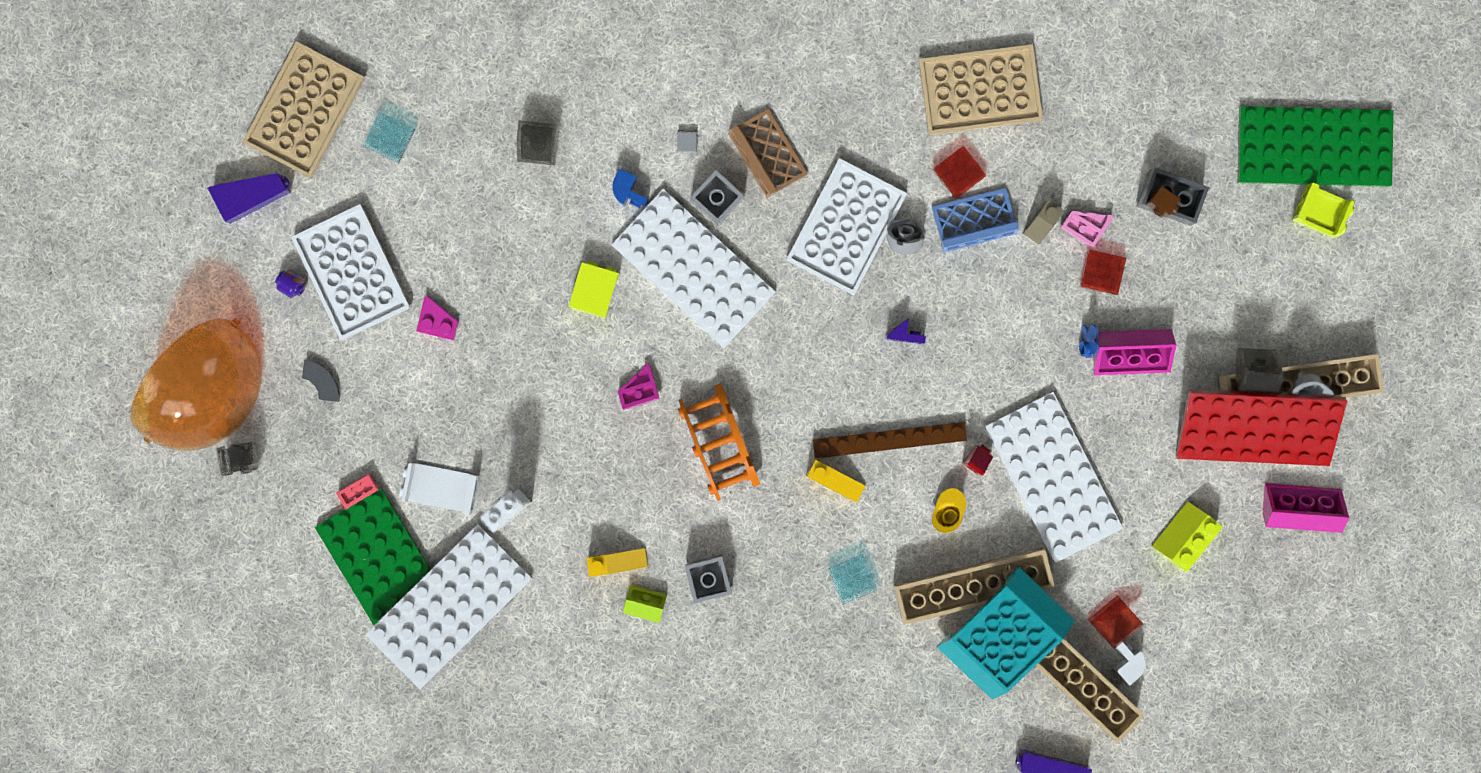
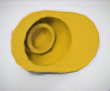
M950 488L939 496L932 515V524L940 533H951L961 525L967 505L966 497L962 491Z

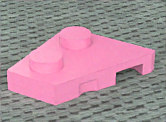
M1071 211L1060 228L1089 247L1094 248L1114 216Z

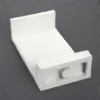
M408 463L403 473V477H406L405 484L400 488L401 501L417 502L471 514L480 475L418 463Z
M518 488L513 494L511 491L507 493L481 517V520L494 533L504 528L532 502Z

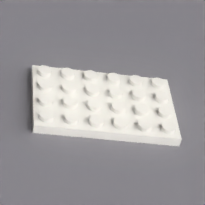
M839 158L786 261L854 296L907 193Z
M361 204L291 237L340 341L411 308Z

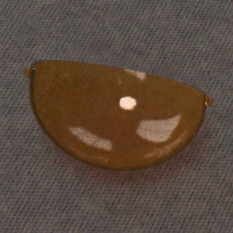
M218 318L203 322L180 336L154 362L139 385L131 408L132 425L144 436L143 440L150 443L152 441L159 446L171 450H201L222 442L245 422L259 396L262 367L258 350L249 335L240 328L239 324L241 322L236 318L233 320Z

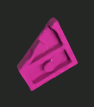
M424 296L416 332L455 340L459 322L431 300V298Z
M649 363L617 391L623 410L660 399Z

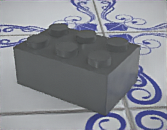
M1156 167L1149 170L1136 207L1152 212L1153 209L1146 204L1155 190L1162 186L1181 199L1178 203L1180 207L1177 212L1167 218L1189 226L1196 224L1209 187Z

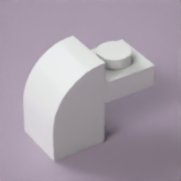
M1117 639L1112 644L1124 659L1113 669L1130 686L1144 672L1145 658L1138 649L1131 652L1133 648L1127 641L1122 642Z

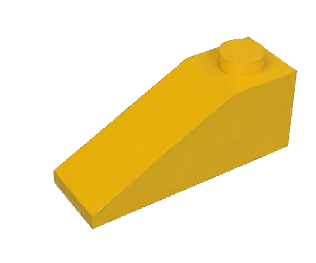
M816 459L806 477L856 503L865 488V485Z
M645 548L592 555L586 558L589 577L648 567Z

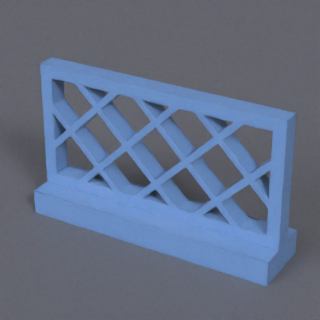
M1006 188L932 206L943 253L1015 235L1019 230ZM1003 194L1004 203L1002 206L992 202L994 196ZM977 200H983L988 203L983 211L973 206ZM963 204L969 208L965 216L955 211L958 205ZM989 205L999 209L995 218L985 213ZM945 209L951 213L945 221L938 216L937 210ZM971 209L981 214L977 222L967 218ZM1001 211L1009 215V222L1003 223L997 219ZM952 214L962 219L958 227L948 222ZM983 216L993 221L989 227H983L978 224ZM964 221L974 225L972 231L965 232L960 229ZM946 225L956 230L953 236L944 237L943 229Z

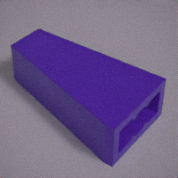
M275 173L214 185L207 189L223 220L226 223L232 224L291 193L289 189L291 184L286 176L283 177L281 174Z
M1022 749L1021 753L1017 754L1015 765H1017V769L1021 773H1092V769L1087 765Z

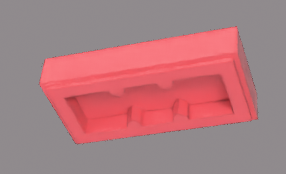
M368 473L336 492L344 508L348 509L378 491L379 487L372 475Z

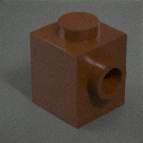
M1161 186L1155 190L1146 205L1153 209L1152 212L1161 218L1163 216L1168 217L1177 212L1180 207L1178 203L1181 199Z

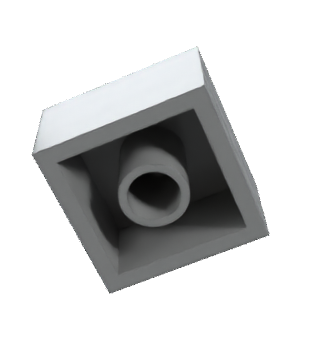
M717 170L690 197V201L717 226L744 200V195Z
M723 554L685 564L694 604L732 594Z

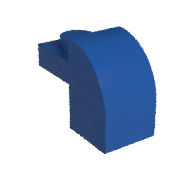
M618 169L612 185L617 201L623 206L630 200L629 204L634 207H646L648 198L632 192L637 177Z

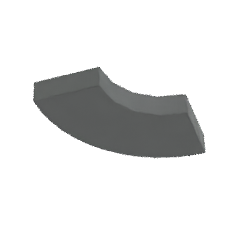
M304 359L302 379L308 380L315 385L319 400L339 402L338 385L330 372L321 364Z

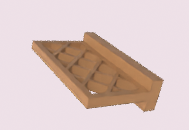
M769 109L730 129L728 133L767 199L808 174ZM767 115L770 120L769 128L759 125L760 118ZM746 126L755 128L753 137L745 135L742 129ZM757 129L768 131L766 141L756 138ZM770 133L779 135V144L768 142ZM754 142L765 144L763 153L755 152L753 148ZM767 145L778 148L776 157L765 154ZM780 149L788 150L790 154L789 161L778 158ZM764 158L775 161L773 170L765 168L763 165ZM777 161L788 164L786 173L775 171ZM790 165L798 167L801 174L797 176L789 175ZM774 174L785 177L782 185L778 187L773 181Z

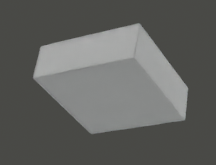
M677 132V152H697V133Z

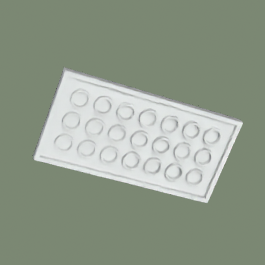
M664 189L660 191L612 244L620 254L723 348L732 341L776 293Z
M1054 392L984 426L1054 563L1123 529Z
M478 524L365 635L421 689L532 578Z

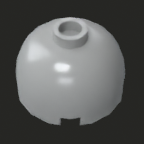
M910 218L896 219L890 223V227L887 229L888 245L898 254H914L923 246L926 230L919 221L914 223L910 222Z

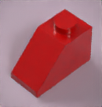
M983 444L981 446L975 445L962 464L977 475L983 476L993 459V456L990 454L991 450Z

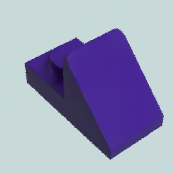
M908 318L887 334L885 340L925 344L926 336H922V332L910 331V334H907Z

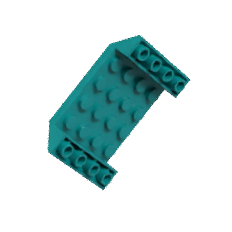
M1020 567L1016 568L1005 579L1006 584L954 635L949 633L937 645V648L991 699L1008 693L1065 638L1075 622V619Z

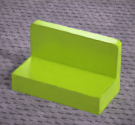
M630 585L623 613L660 623L667 595Z

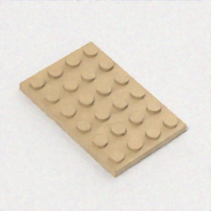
M296 41L242 143L312 179L365 77Z
M1033 44L921 58L918 60L928 136L1040 122L1043 120Z

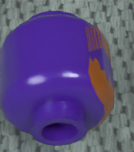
M293 270L281 271L275 280L277 290L289 298H293L296 295L300 296L305 290V286H303L304 278Z

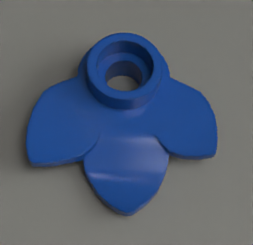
M1083 324L1079 352L1082 357L1091 358L1099 350L1097 342L1099 336L1098 329L1095 324H1092L1089 329Z

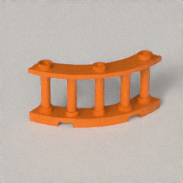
M721 383L714 386L716 394H713V397L685 407L681 398L678 400L681 407L677 408L681 419L685 418L695 446L692 449L695 457H700L710 484H707L711 495L715 494L717 501L721 500L718 490L741 481L751 480L753 487L760 485ZM714 404H721L723 411L720 412V415L692 425L688 414ZM723 421L724 423L728 422L731 432H728L729 435L703 445L699 444L695 432ZM730 442H736L739 452L735 456L709 466L707 465L703 455L704 452ZM738 462L740 464L744 463L746 470H743V473L718 483L714 482L711 473Z

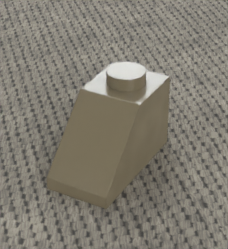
M1050 200L1046 201L1023 234L1039 245L1055 226L1064 210Z

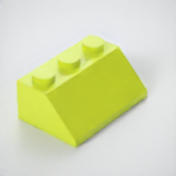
M1186 502L1153 543L1152 547L1180 570L1188 572L1223 526L1205 512Z

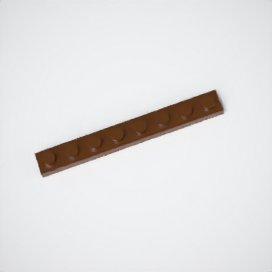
M965 422L812 439L814 458L816 459L967 441Z

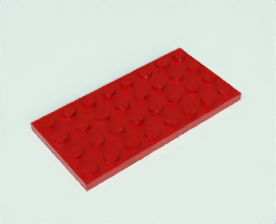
M1189 389L1176 449V458L1330 466L1348 401L1346 397Z

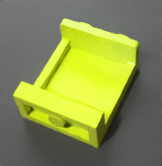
M1315 183L1306 185L1292 220L1333 238L1343 235L1347 229V219L1354 212L1355 207L1353 205L1355 201L1352 199L1345 200L1319 189L1320 185Z
M588 260L587 263L582 262L569 307L607 319L616 282L620 276L616 272L617 269L605 266V269L598 267V263Z

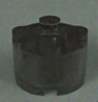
M256 443L231 444L227 449H225V446L216 448L221 476L232 475L233 472L240 471V474L251 473L252 470L258 469L259 459Z

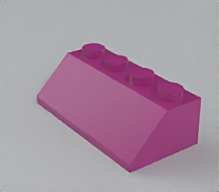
M1172 329L1098 332L1097 342L1099 350L1093 356L1094 375L1171 373L1177 345Z
M1265 483L1263 500L1265 527L1343 533L1350 517L1342 489Z

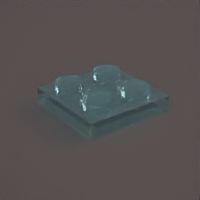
M379 112L363 147L399 164L416 129Z
M863 554L828 568L842 605L878 590Z

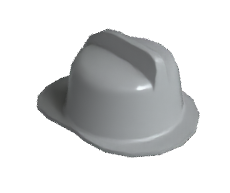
M1298 373V379L1295 381V388L1292 394L1334 396L1332 390L1324 385L1317 375Z

